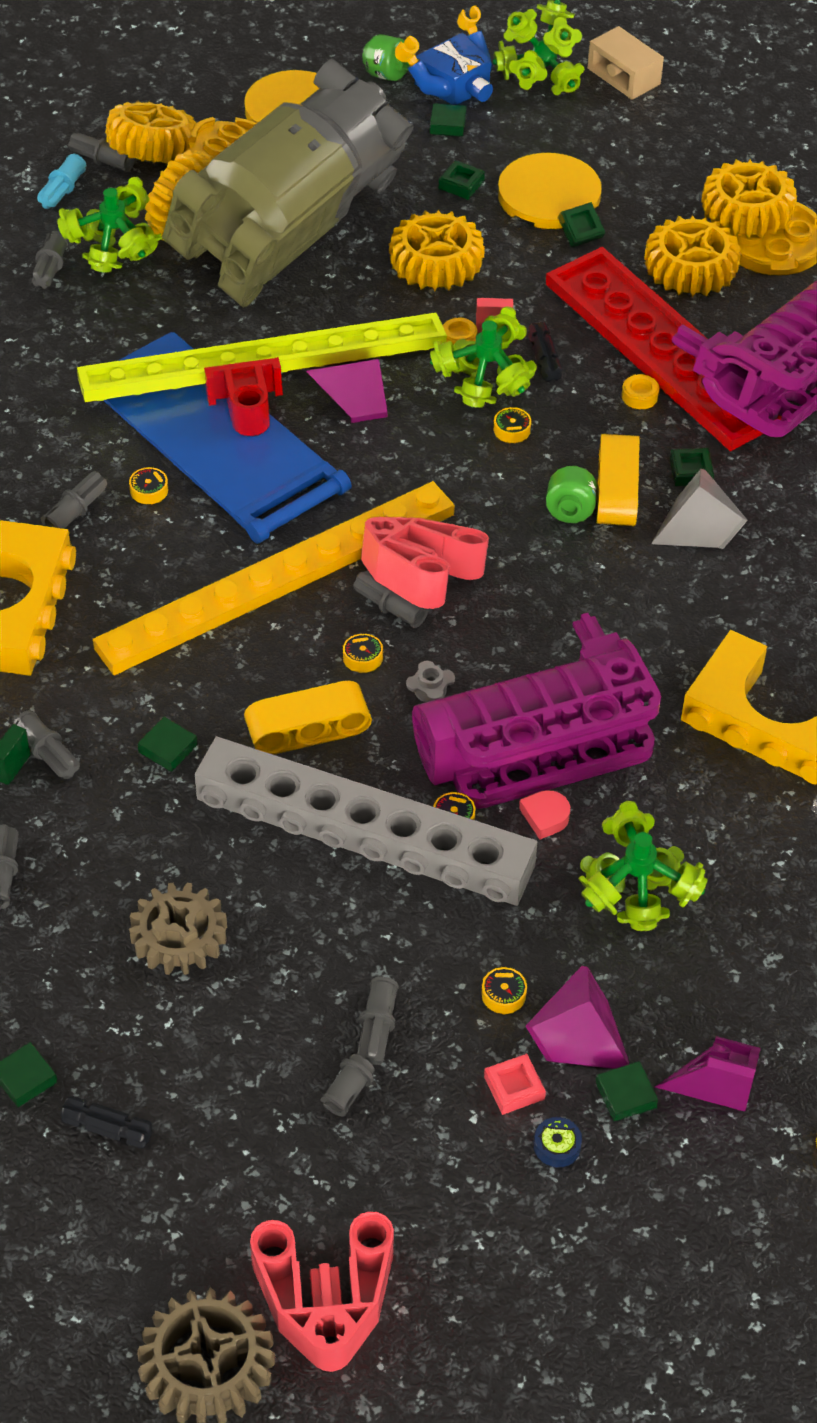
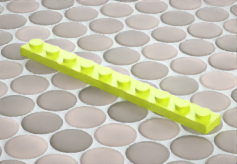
M437 313L81 366L77 367V375L84 401H103L110 398L141 395L149 392L206 384L204 372L206 367L279 357L281 372H288L303 368L322 367L329 364L429 350L434 348L435 341L446 342L447 334Z

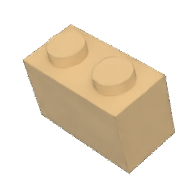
M618 26L590 41L588 69L633 100L661 84L664 57Z

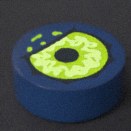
M552 1117L544 1120L535 1131L534 1151L537 1157L544 1164L551 1167H565L576 1161L582 1145V1134L577 1125L562 1117Z

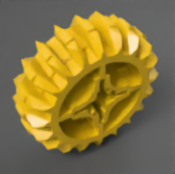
M137 101L133 104L126 102L123 105L115 106L114 109L109 111L105 134H107L106 142L110 144L113 150H117L120 155H128L130 159L137 158L141 159L142 162L146 160L153 163L163 162L167 164L170 160L174 161L176 155L179 153L183 154L188 150L189 136L192 134L191 129L196 128L194 125L197 122L193 120L191 115L186 114L183 110H176L174 106L168 107L162 105V103L153 104L150 101L148 103Z
M188 149L183 154L179 153L176 155L175 160H170L167 168L164 171H160V177L156 182H153L155 186L152 192L148 194L150 200L145 205V210L147 211L145 220L154 234L158 235L161 233V236L163 235L173 191L178 181L190 170H195L199 173L209 165L212 157L204 152L200 153L197 150L191 151Z
M750 159L744 163L735 160L733 165L723 163L721 169H713L712 175L707 176L701 198L705 217L711 219V223L719 221L721 228H730L734 236L746 234L748 239L753 234L763 238L765 232L776 234L778 228H785L787 222L794 215L797 201L794 180L787 178L786 171H777V165L766 166L764 161L753 163Z
M439 209L437 213L430 214L424 210L422 216L411 214L410 220H401L400 226L394 228L391 242L389 243L392 269L397 271L398 278H406L408 285L418 283L420 290L427 286L432 287L434 291L438 287H444L449 291L452 285L462 287L465 280L473 281L474 275L480 272L482 258H484L485 253L481 231L476 229L475 223L467 222L465 216L455 217L453 211L448 214H441Z
M693 215L690 219H683L681 216H678L675 222L665 220L663 226H656L654 232L649 234L644 254L648 275L654 277L655 284H664L665 291L677 290L678 296L686 292L690 293L692 297L695 293H702L704 296H708L710 290L720 293L723 286H730L731 280L736 277V273L739 270L741 257L737 237L731 235L730 228H721L719 221L710 223L707 217L702 220L695 219Z

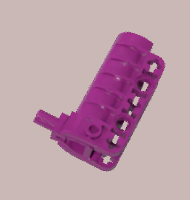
M817 280L744 336L736 331L729 336L718 332L710 339H706L685 325H681L678 332L673 336L672 342L674 345L696 357L693 371L699 375H704L702 382L710 398L719 407L761 433L771 437L785 436L817 410ZM806 389L811 390L809 395L806 393ZM788 401H794L801 406L790 404ZM778 414L782 416L781 420L776 419Z
M584 613L581 615L580 620L574 621L572 624L582 643L579 661L415 705L412 711L413 731L422 764L432 784L438 785L453 781L458 793L468 796L474 802L476 809H482L647 761L652 756L655 742L654 734L648 725V721L654 719L659 713L660 691L632 642L626 638L620 639L617 632L605 635L596 617H590L589 613ZM634 739L637 744H643L641 747L636 748L634 744H628V740ZM597 747L605 750L608 756L592 759L585 752L590 748ZM573 755H577V759L573 760ZM557 761L560 766L565 765V768L558 770L556 766H551V762ZM513 770H523L528 773L530 778L515 782L509 779L507 774ZM494 777H499L500 787H498V782L494 783ZM478 783L481 788H486V791L479 794L477 789H472V785Z

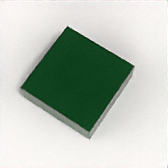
M433 103L430 134L463 136L466 106Z
M455 160L439 178L438 189L469 200L485 181V171Z
M592 202L562 211L558 216L571 248L600 239L606 233Z
M709 448L671 449L670 463L675 486H687L700 469L706 470L714 479Z
M163 717L138 742V751L172 772L198 745L197 736L168 718Z
M14 724L9 727L0 740V782L7 785L11 783L31 755L26 729Z
M31 1042L0 1061V1085L17 1107H20L57 1083L56 1074Z
M640 1061L597 1075L596 1085L614 1122L657 1108L658 1098Z

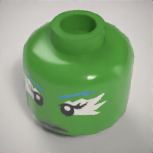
M383 34L374 36L365 45L362 54V60L367 72L373 77L390 81H397L403 78L407 71H409L408 67L410 65L408 62H401L396 58L395 49L400 42L404 43L405 40Z
M566 466L558 469L551 476L547 488L546 506L550 514L564 523H579L591 516L596 506L598 494L597 481L593 474L579 466Z

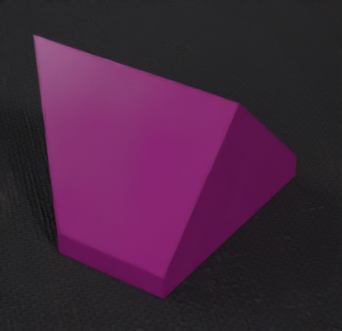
M379 359L306 371L349 415L351 423L387 417L388 412Z
M581 966L526 1025L527 1030L546 1061L611 1069L630 1064L609 1002L586 966Z
M716 1036L713 1046L655 1087L745 1112L761 1048Z

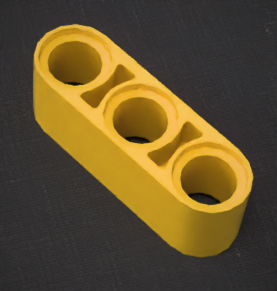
M601 434L598 465L597 524L636 526L639 485V436Z
M341 681L262 699L249 705L244 713L255 749L273 755L355 736L367 730L372 722L360 686L354 681Z

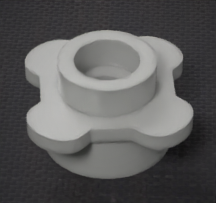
M423 661L419 663L416 674L407 678L406 686L408 690L415 693L418 699L429 702L444 698L447 686L455 682V675L450 670H441L431 661Z

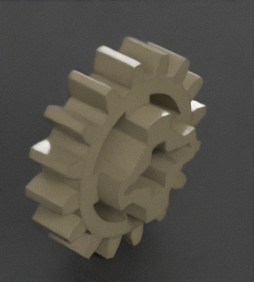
M168 883L167 893L162 894L154 888L151 890L152 901L149 902L145 899L137 901L139 912H134L130 915L131 928H129L131 944L135 945L138 959L147 956L148 968L153 969L161 963L164 964L166 975H170L174 967H181L183 974L187 975L190 970L189 965L195 963L198 967L204 969L206 968L205 956L208 955L213 958L220 956L219 945L226 944L227 941L226 913L221 912V901L218 898L209 901L208 889L204 888L195 894L192 892V883H187L183 891H177L173 883Z

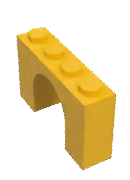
M0 520V577L19 580L31 588L26 597L19 603L0 610V672L31 676L36 660L41 661L43 659L46 646L45 634L47 629L52 630L56 619L55 605L57 599L62 600L66 590L65 575L67 570H73L76 560V548L70 545L68 529Z
M730 630L686 692L681 721L689 724L696 730L704 731L727 742L734 748L745 750L762 758L770 765L781 767L802 777L805 781L817 785V716L801 723H781L768 719L758 713L751 706L746 695L762 673L767 646Z

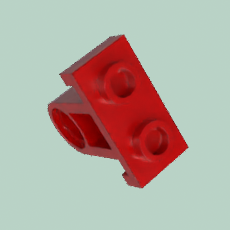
M279 357L204 368L209 406L216 405L217 399L226 398L232 425L236 432L245 436H256L265 432L270 426L268 392L274 391L275 396L283 395Z

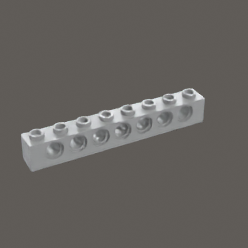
M217 736L195 772L197 800L203 801L210 807L224 808L242 814L249 820L263 821L281 827L288 833L294 835L302 834L320 840L330 847H341L362 854L369 860L383 861L401 867L411 874H422L443 881L450 887L464 888L485 895L495 902H506L518 906L535 868L537 840Z

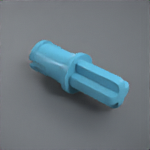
M77 154L68 155L60 168L50 173L49 181L37 196V200L42 203L43 208L55 207L66 193L69 194L74 190V183L86 171L87 165L81 156Z

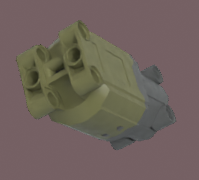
M334 58L323 64L317 72L313 82L319 88L301 104L283 102L214 157L209 165L199 173L195 170L187 172L174 188L162 239L187 260L193 257L197 259L206 250L222 262L218 287L243 308L255 300L267 281L274 278L348 213L355 195L367 185L377 194L388 187L397 173V169L392 164L397 161L400 154L404 151L405 141L413 131V124L388 105L385 93L377 84L370 81L364 82L361 79L358 80Z

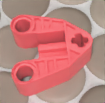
M373 517L365 522L361 561L374 580L418 607L434 609L445 604L449 575L465 580L479 579L484 575L489 537L485 532L477 529L423 518Z
M369 1211L362 1213L350 1225L349 1281L351 1304H342L339 1267H329V1263L319 1264V1268L310 1269L312 1307L303 1308L299 1261L296 1260L295 1237L291 1228L281 1221L269 1220L255 1227L251 1234L250 1247L253 1270L279 1332L315 1367L323 1371L334 1372L345 1367L379 1321L393 1260L394 1243L392 1223L385 1215L379 1212ZM374 1238L381 1241L382 1244L371 1248L362 1245L361 1242L365 1239ZM270 1247H279L284 1250V1252L276 1256H267L262 1253ZM325 1337H335L336 1343H326Z

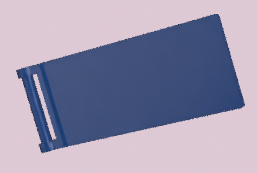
M170 332L120 360L193 350V348L176 333ZM206 384L103 400L228 512L247 531L250 538L256 544H260L268 539L270 532L335 494L342 495L352 488L351 481L343 470H336L328 462L324 461L270 414V426L262 434L245 436L236 432L232 425L227 399H217L216 405L209 406ZM322 478L327 480L325 483L262 520L256 518Z

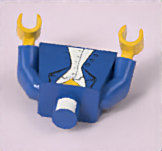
M472 6L469 10L471 19L467 18L463 9L457 19L458 26L462 30L468 31V36L460 33L417 56L415 54L419 50V43L412 36H408L404 43L400 42L396 47V58L401 62H408L410 65L408 70L414 78V84L424 94L439 97L452 105H458L471 97H475L480 102L490 98L493 92V86L490 84V72L493 66L483 33L478 31L476 27L481 16L480 10L476 6Z

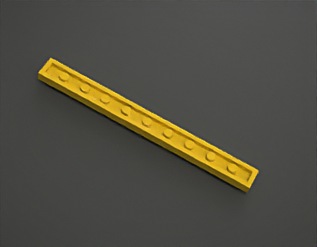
M434 481L427 483L93 638L94 650L111 673L117 675L360 560L364 527L367 519L373 517H405L441 522L454 516L455 505Z

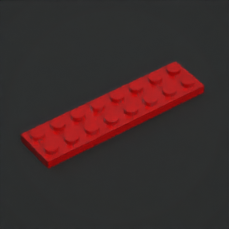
M603 246L546 273V285L645 375L654 378L658 382L659 387L730 452L763 434L719 407L710 398L702 382L704 375H699L693 371L696 357L672 342L673 336L678 332L681 325H685L703 337L705 336ZM778 414L776 419L781 420L782 416Z

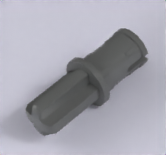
M73 133L70 136L68 148L75 153L92 158L95 164L101 165L104 163L124 172H129L134 165L135 158L130 159L128 155H120L117 150H113L110 147V144L106 142V138L98 140L81 133Z
M60 231L48 233L43 248L37 251L35 256L36 266L31 280L34 286H41L44 289L48 288L52 283L55 273L62 268L64 263L63 253L69 242L68 239L63 238Z
M93 471L72 490H65L62 493V499L41 517L43 526L65 529L75 518L84 516L88 512L87 506L105 490L107 486L106 479L97 471Z
M369 571L360 572L357 575L356 581L353 584L355 591L379 605L381 612L386 614L390 612L410 624L413 628L419 627L424 622L428 614L427 608L418 607L374 580Z
M32 710L24 711L16 717L13 724L26 729L28 743L32 748V755L36 759H43L59 777L64 779L72 778L74 773L80 768L79 761L61 743V735L57 731L46 727Z
M6 824L0 825V910L7 908L10 904L12 878L17 874L19 868L18 863L15 861L19 833L16 828L8 827Z
M382 976L371 980L366 1011H363L359 1017L362 1031L357 1055L364 1057L372 1065H380L384 1061L389 1032L395 1028L396 1020L392 1015L399 985L395 980Z

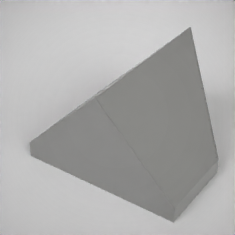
M700 469L676 498L651 544L724 549L748 520L709 473L704 469Z

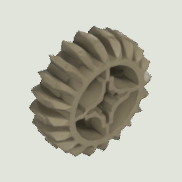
M211 1287L206 1293V1299L197 1300V1295L190 1289L187 1293V1303L183 1305L171 1297L168 1302L170 1314L155 1310V1314L152 1317L155 1327H144L142 1332L143 1342L146 1345L139 1346L137 1351L138 1361L143 1364L138 1369L140 1381L148 1383L145 1388L147 1397L151 1401L160 1399L158 1403L159 1410L164 1415L177 1408L176 1417L180 1423H185L191 1414L196 1415L197 1423H207V1416L216 1415L218 1423H226V1411L231 1409L236 1415L243 1418V1415L246 1413L244 1400L256 1404L259 1403L261 1399L259 1387H269L271 1383V1372L267 1369L275 1365V1353L269 1350L274 1345L272 1333L264 1331L266 1328L264 1316L262 1314L252 1316L253 1306L249 1300L235 1307V1294L231 1290L222 1300H216V1292ZM209 1327L225 1329L229 1333L220 1334L214 1332ZM192 1331L190 1339L185 1344L174 1347V1353L168 1354L179 1338ZM201 1342L205 1344L206 1352L210 1353L213 1372H209L207 1362L203 1361ZM246 1360L243 1367L232 1379L221 1384L222 1376L226 1371L238 1367V1361ZM194 1380L202 1384L204 1388L191 1387L181 1382Z

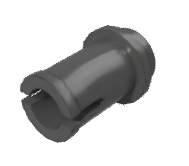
M353 1054L349 1059L342 1060L340 1064L341 1072L320 1099L323 1102V1106L337 1116H346L349 1111L348 1109L363 1087L370 1086L374 1080L372 1075L375 1071L374 1066L367 1059L357 1054Z

